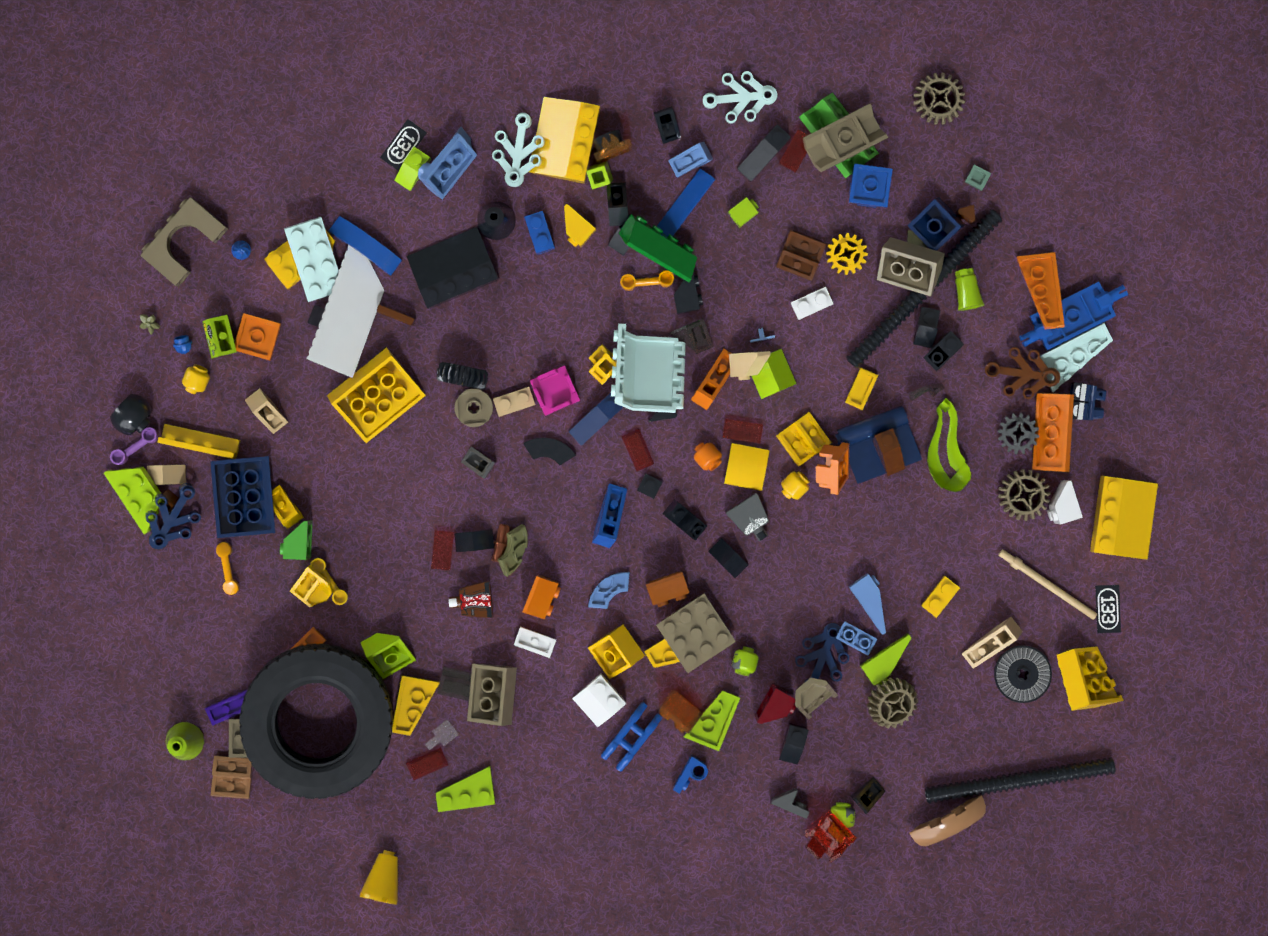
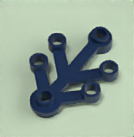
M183 483L179 487L180 497L170 514L166 506V496L159 494L155 497V503L160 509L164 524L159 530L156 522L158 519L156 512L153 510L146 512L145 518L152 530V534L149 536V544L152 548L162 549L166 547L168 541L191 537V530L187 526L181 527L178 531L170 533L168 531L171 527L187 522L198 523L201 520L200 513L197 510L177 517L186 501L195 495V489L192 484ZM187 490L191 491L189 495H185L184 492ZM161 498L164 499L163 503L157 502ZM195 514L198 515L196 519L191 518ZM149 515H155L153 519L148 518ZM185 530L189 531L186 535L182 534ZM159 538L162 539L160 543L155 542Z
M830 623L825 626L823 633L812 638L807 637L803 639L802 645L805 649H811L814 644L825 640L823 648L795 658V664L798 667H804L807 662L818 658L810 678L819 679L826 661L831 672V679L835 682L842 679V673L837 669L830 652L832 644H834L839 654L838 661L840 663L846 664L850 659L841 641L835 638L841 628L838 624ZM830 630H836V635L830 636ZM806 640H810L812 642L810 647L805 646L804 643ZM845 654L847 656L846 661H841L840 656ZM799 658L804 659V663L802 665H799L797 663V660ZM835 672L840 674L838 679L833 678Z

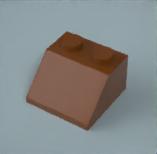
M682 570L646 582L652 604H657L658 607L669 604L668 600L674 598L676 601L687 598L686 594L689 593Z

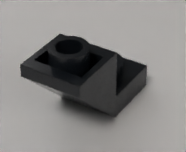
M675 499L662 513L695 541L707 528V525Z

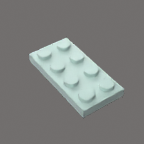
M318 217L284 228L308 302L332 294V288L335 285V279L338 277L339 270L322 218Z

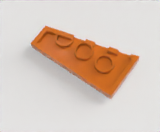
M1055 252L1017 256V262L1044 329L1064 328Z

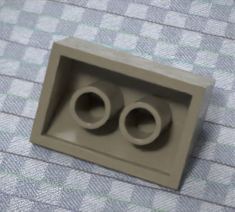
M890 237L882 247L877 280L932 296L942 270L945 253Z
M472 664L467 721L498 726L512 725L517 667Z

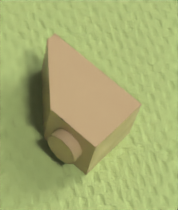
M770 351L729 354L730 376L738 377L739 380H750V376L759 374L770 357Z
M260 388L245 399L252 413L273 434L288 423L275 404Z

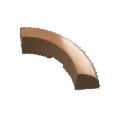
M982 795L968 799L951 810V813L942 818L937 817L920 824L909 833L917 844L925 847L947 839L968 828L984 816L986 812Z

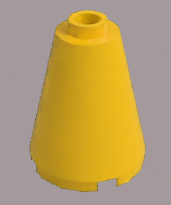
M384 850L383 854H378L359 897L397 905L398 857L394 856L395 852Z

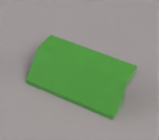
M832 92L799 118L810 133H813L849 115V113ZM872 146L837 164L836 167L847 178L853 173L854 164L864 165L879 153Z

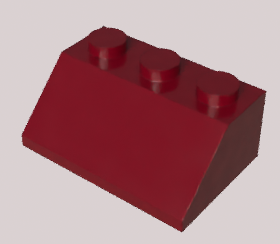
M772 683L754 716L757 723L763 724L787 717L789 713L792 714L796 708L794 695Z

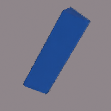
M699 169L657 225L663 230V234L667 236L669 234L675 235L716 180L714 177Z

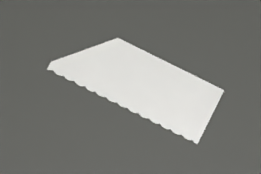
M348 245L345 259L341 263L342 267L338 271V277L335 279V285L332 288V294H330L329 302L326 304V311L322 315L319 329L315 334L316 338L313 339V346L310 348L309 356L306 359L353 378L384 289L369 259Z

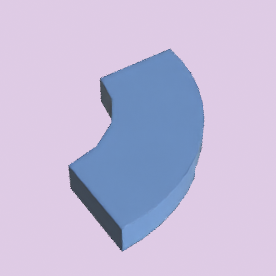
M630 572L616 573L602 580L594 589L588 607L607 609L610 600L616 594L628 591Z

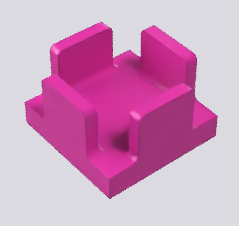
M565 366L530 380L545 416L580 401Z

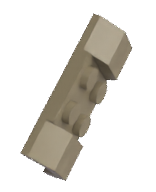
M868 104L804 137L803 141L805 150L814 167L823 172L887 139L888 136L880 129L873 116L872 106Z
M810 678L796 690L795 706L809 720L812 718V712L828 698H836L838 695L826 680Z

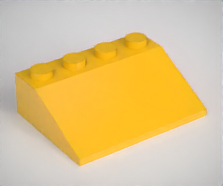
M544 97L536 136L543 137L545 144L543 147L537 148L532 152V155L536 154L541 157L542 163L540 166L531 169L529 173L585 184L600 106ZM540 138L535 141L536 145L541 144ZM535 157L532 161L533 164H537L539 159Z
M387 347L355 372L353 378L349 377L327 395L330 403L365 443L369 442L426 396Z
M1101 476L1090 552L1148 559L1158 484Z

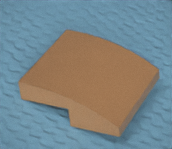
M214 756L211 796L250 799L252 765L248 758Z

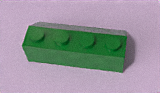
M631 214L618 233L625 244L687 282H690L697 256L693 252L694 249L686 243L684 245L678 243L679 240L671 234L668 236L663 234V230L660 227L648 225V221L642 216L638 215L635 217Z

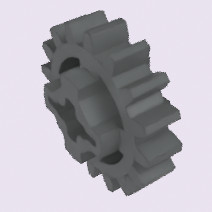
M1020 413L1019 417L1012 414V419L1005 417L1006 424L1000 423L1003 430H998V433L1002 434L998 440L1004 441L1001 445L1002 448L1008 446L1007 452L1013 449L1015 455H1017L1019 450H1021L1022 454H1025V449L1032 451L1031 444L1037 445L1034 439L1040 436L1035 434L1039 427H1033L1036 421L1030 422L1029 415L1023 418L1022 413ZM1017 421L1016 426L1014 428L1007 429V427L1011 423ZM1023 423H1026L1032 432L1026 431ZM1019 425H1021V433H1024V436H1020L1017 443L1016 435H1013V432H1017ZM1006 436L1013 439L1014 446L1007 441ZM1030 439L1026 445L1021 446L1023 440Z

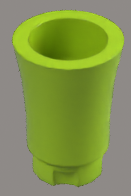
M969 268L956 271L955 282L958 296V311L984 306L977 278L974 275V269Z

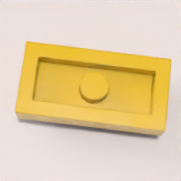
M944 576L921 606L937 618L960 587Z

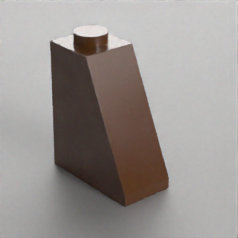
M893 428L875 435L872 442L887 477L905 470L901 447Z

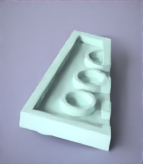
M1105 323L1040 355L1048 368H1055L1060 373L1059 383L1049 387L1051 392L1056 391L1059 386L1113 341ZM1050 373L1047 375V378L1053 380L1054 375Z

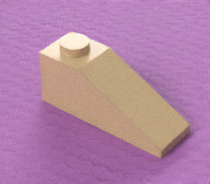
M1009 617L962 652V655L974 669L1015 642L1023 631L1013 618Z

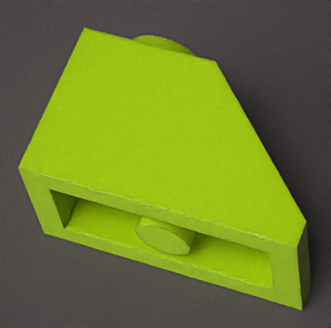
M413 147L404 160L394 181L411 191L419 179V168L425 163H430L432 159L416 147Z

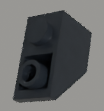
M693 274L690 282L683 280L675 292L674 300L677 314L698 311L700 306L703 305L702 296L697 294L696 287L699 286L697 275L694 276Z
M949 331L923 358L937 372L964 344L952 331Z

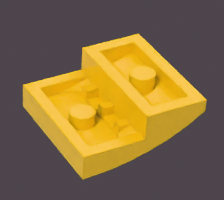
M810 412L776 435L798 467L819 453L824 445L831 444V441Z
M732 443L724 484L762 491L769 450Z

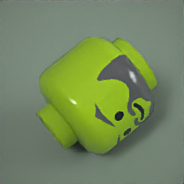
M743 647L742 650L735 651L732 661V668L735 669V673L749 676L756 671L759 657L753 653L754 649Z
M837 802L836 805L831 807L830 824L836 827L835 830L847 831V828L854 826L855 809L851 807V804Z

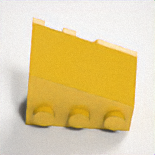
M1098 647L1077 648L1057 655L1063 684L1066 688L1068 702L1072 711L1096 708L1124 701L1121 695L1117 696L1113 688L1116 686L1114 679H1110L1107 676V665Z

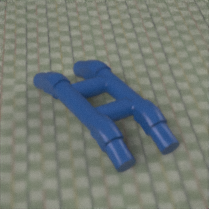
M643 702L639 704L625 725L601 754V757L607 760L618 745L626 749L628 752L616 766V769L620 772L629 764L662 720V716L656 714L645 730L638 726L636 722L647 708V705ZM630 729L639 735V738L633 745L624 739Z

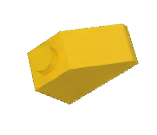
M566 204L564 211L566 235L569 237L567 241L574 247L577 245L582 247L596 231V228Z

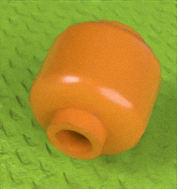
M702 442L695 448L694 460L703 470L713 471L722 463V453L713 443L704 444Z

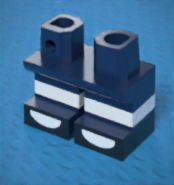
M1072 382L1070 395H1074L1075 401L1086 402H1073V419L1091 421L1103 418L1104 408L1095 407V400L1105 401L1106 390L1097 388L1094 385Z

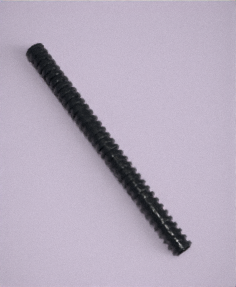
M990 209L989 214H985V218H981V222H978L977 226L973 227L972 231H969L968 235L964 236V240L961 239L959 241L960 244H956V248H952V252L947 253V257L943 259L942 270L935 287H939V283H943V279H947V275L951 274L952 270H955L956 266H959L960 262L965 260L964 257H968V253H972L973 248L976 249L977 244H981V240H985V236H989L990 231H994V227H997L998 223L1002 222L1001 216L996 211ZM910 291V295H906L905 300L902 299L901 304H897V308H893V312L888 313L889 316L885 317L884 321H881L880 325H877L876 329L871 331L872 334H868V338H864V342H860L859 347H855V351H851V355L846 356L847 361L853 367L859 369V365L863 364L869 355H872V351L875 352L877 350L876 347L881 346V342H885V338H889V334H893V330L898 329V325H902L901 322L905 321V318L909 317L910 313H913L914 309L919 307L918 304L923 303V299H927V295Z

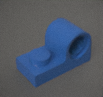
M691 754L674 784L673 790L679 794L682 790L685 791L690 783L689 777L697 781L705 779L708 774L707 765ZM696 766L704 768V772L701 775H696L693 772Z

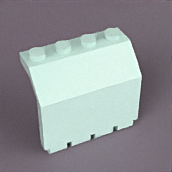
M618 323V330H614L613 342H617V348H613V360H616V366H612V378L616 379L615 385L611 386V396H615L614 403L633 411L675 413L676 409H683L684 395L676 393L684 392V376L677 375L685 374V359L678 357H685L686 343L678 342V338L636 336L626 331V324Z

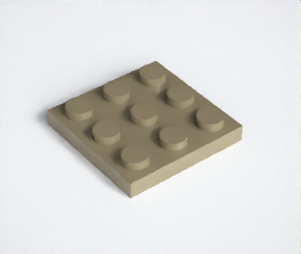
M704 593L656 624L687 673L736 642Z

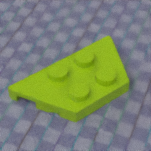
M136 467L133 469L125 468L104 472L109 483L143 534L150 532V524L146 521L145 514L147 511L153 510L158 515L159 507L155 503V497L161 494L146 469L144 467ZM161 498L157 502L163 503L164 499ZM155 515L148 516L149 519H153L155 517Z

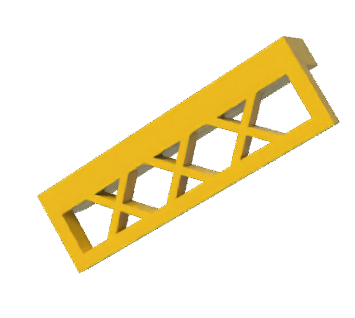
M164 424L162 437H158L157 443L236 459L240 440Z

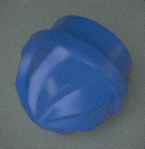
M237 241L233 244L231 251L235 258L244 260L249 257L251 247L245 241Z
M189 335L175 337L173 347L178 353L186 354L191 350L192 340L189 339Z

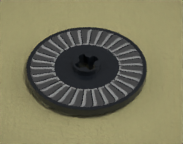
M1020 645L1006 650L998 658L994 668V680L999 691L1009 700L1018 703H1028L1039 699L1048 690L1052 679V670L1048 659L1041 651L1031 646ZM1021 669L1028 672L1025 679L1018 677Z

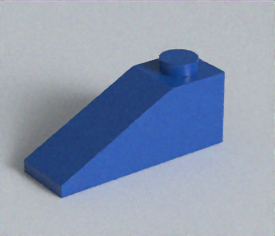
M609 483L595 526L592 543L611 548L616 541L627 493L626 488Z

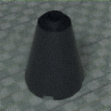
M491 202L480 210L477 223L479 230L485 237L492 240H501L513 232L516 219L513 210L508 205L502 202ZM498 215L496 220H491L493 216Z

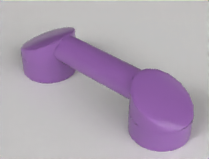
M151 427L145 428L141 434L142 438L124 451L119 449L112 451L110 454L111 462L116 465L125 464L131 454L147 443L152 444L157 441V431Z

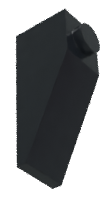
M777 124L737 170L751 182L790 141L791 136Z

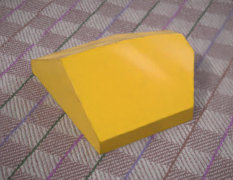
M310 565L290 590L293 595L308 607L325 602L332 595L330 582Z

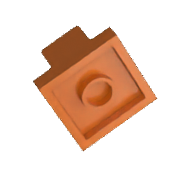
M844 442L840 446L824 445L819 452L820 457H826V465L818 464L816 466V483H819V487L831 489L830 494L838 495L849 478V443Z

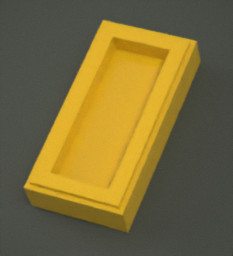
M860 368L845 403L863 410L878 375Z

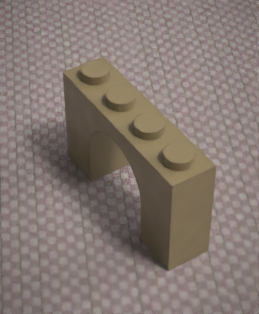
M191 197L189 199L186 198L180 204L179 208L181 209L167 219L168 224L155 233V239L143 247V253L140 255L177 287L183 283L191 272L178 262L171 253L170 241L173 234L183 227H196L212 242L217 243L228 230L226 226Z

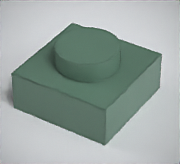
M973 165L965 183L982 191L991 173Z

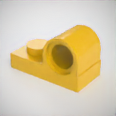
M279 485L272 490L273 511L282 525L289 529L304 517L290 500L283 487Z

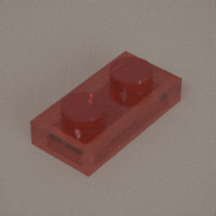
M797 130L779 162L780 165L796 173L807 153L803 138L808 136L807 134Z

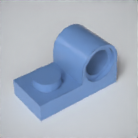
M701 142L668 161L676 177H680L712 161L713 157L705 142Z

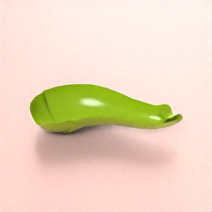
M945 398L936 409L939 418L936 431L928 449L927 463L933 480L941 489L944 488L948 491L957 492L961 491L971 480V472L957 444V411L952 403ZM942 410L944 412L948 411L950 416L947 456L950 466L957 472L951 479L945 473L938 455V443L943 425Z

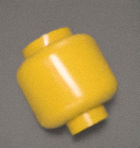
M197 364L188 367L182 379V384L186 387L185 390L191 394L205 391L210 380V375L207 373L208 370Z
M793 471L781 482L783 488L781 492L788 499L792 497L798 500L809 490L810 481L802 472L799 471L797 473Z

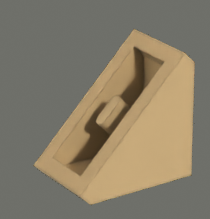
M186 465L147 466V472L156 485L186 483Z

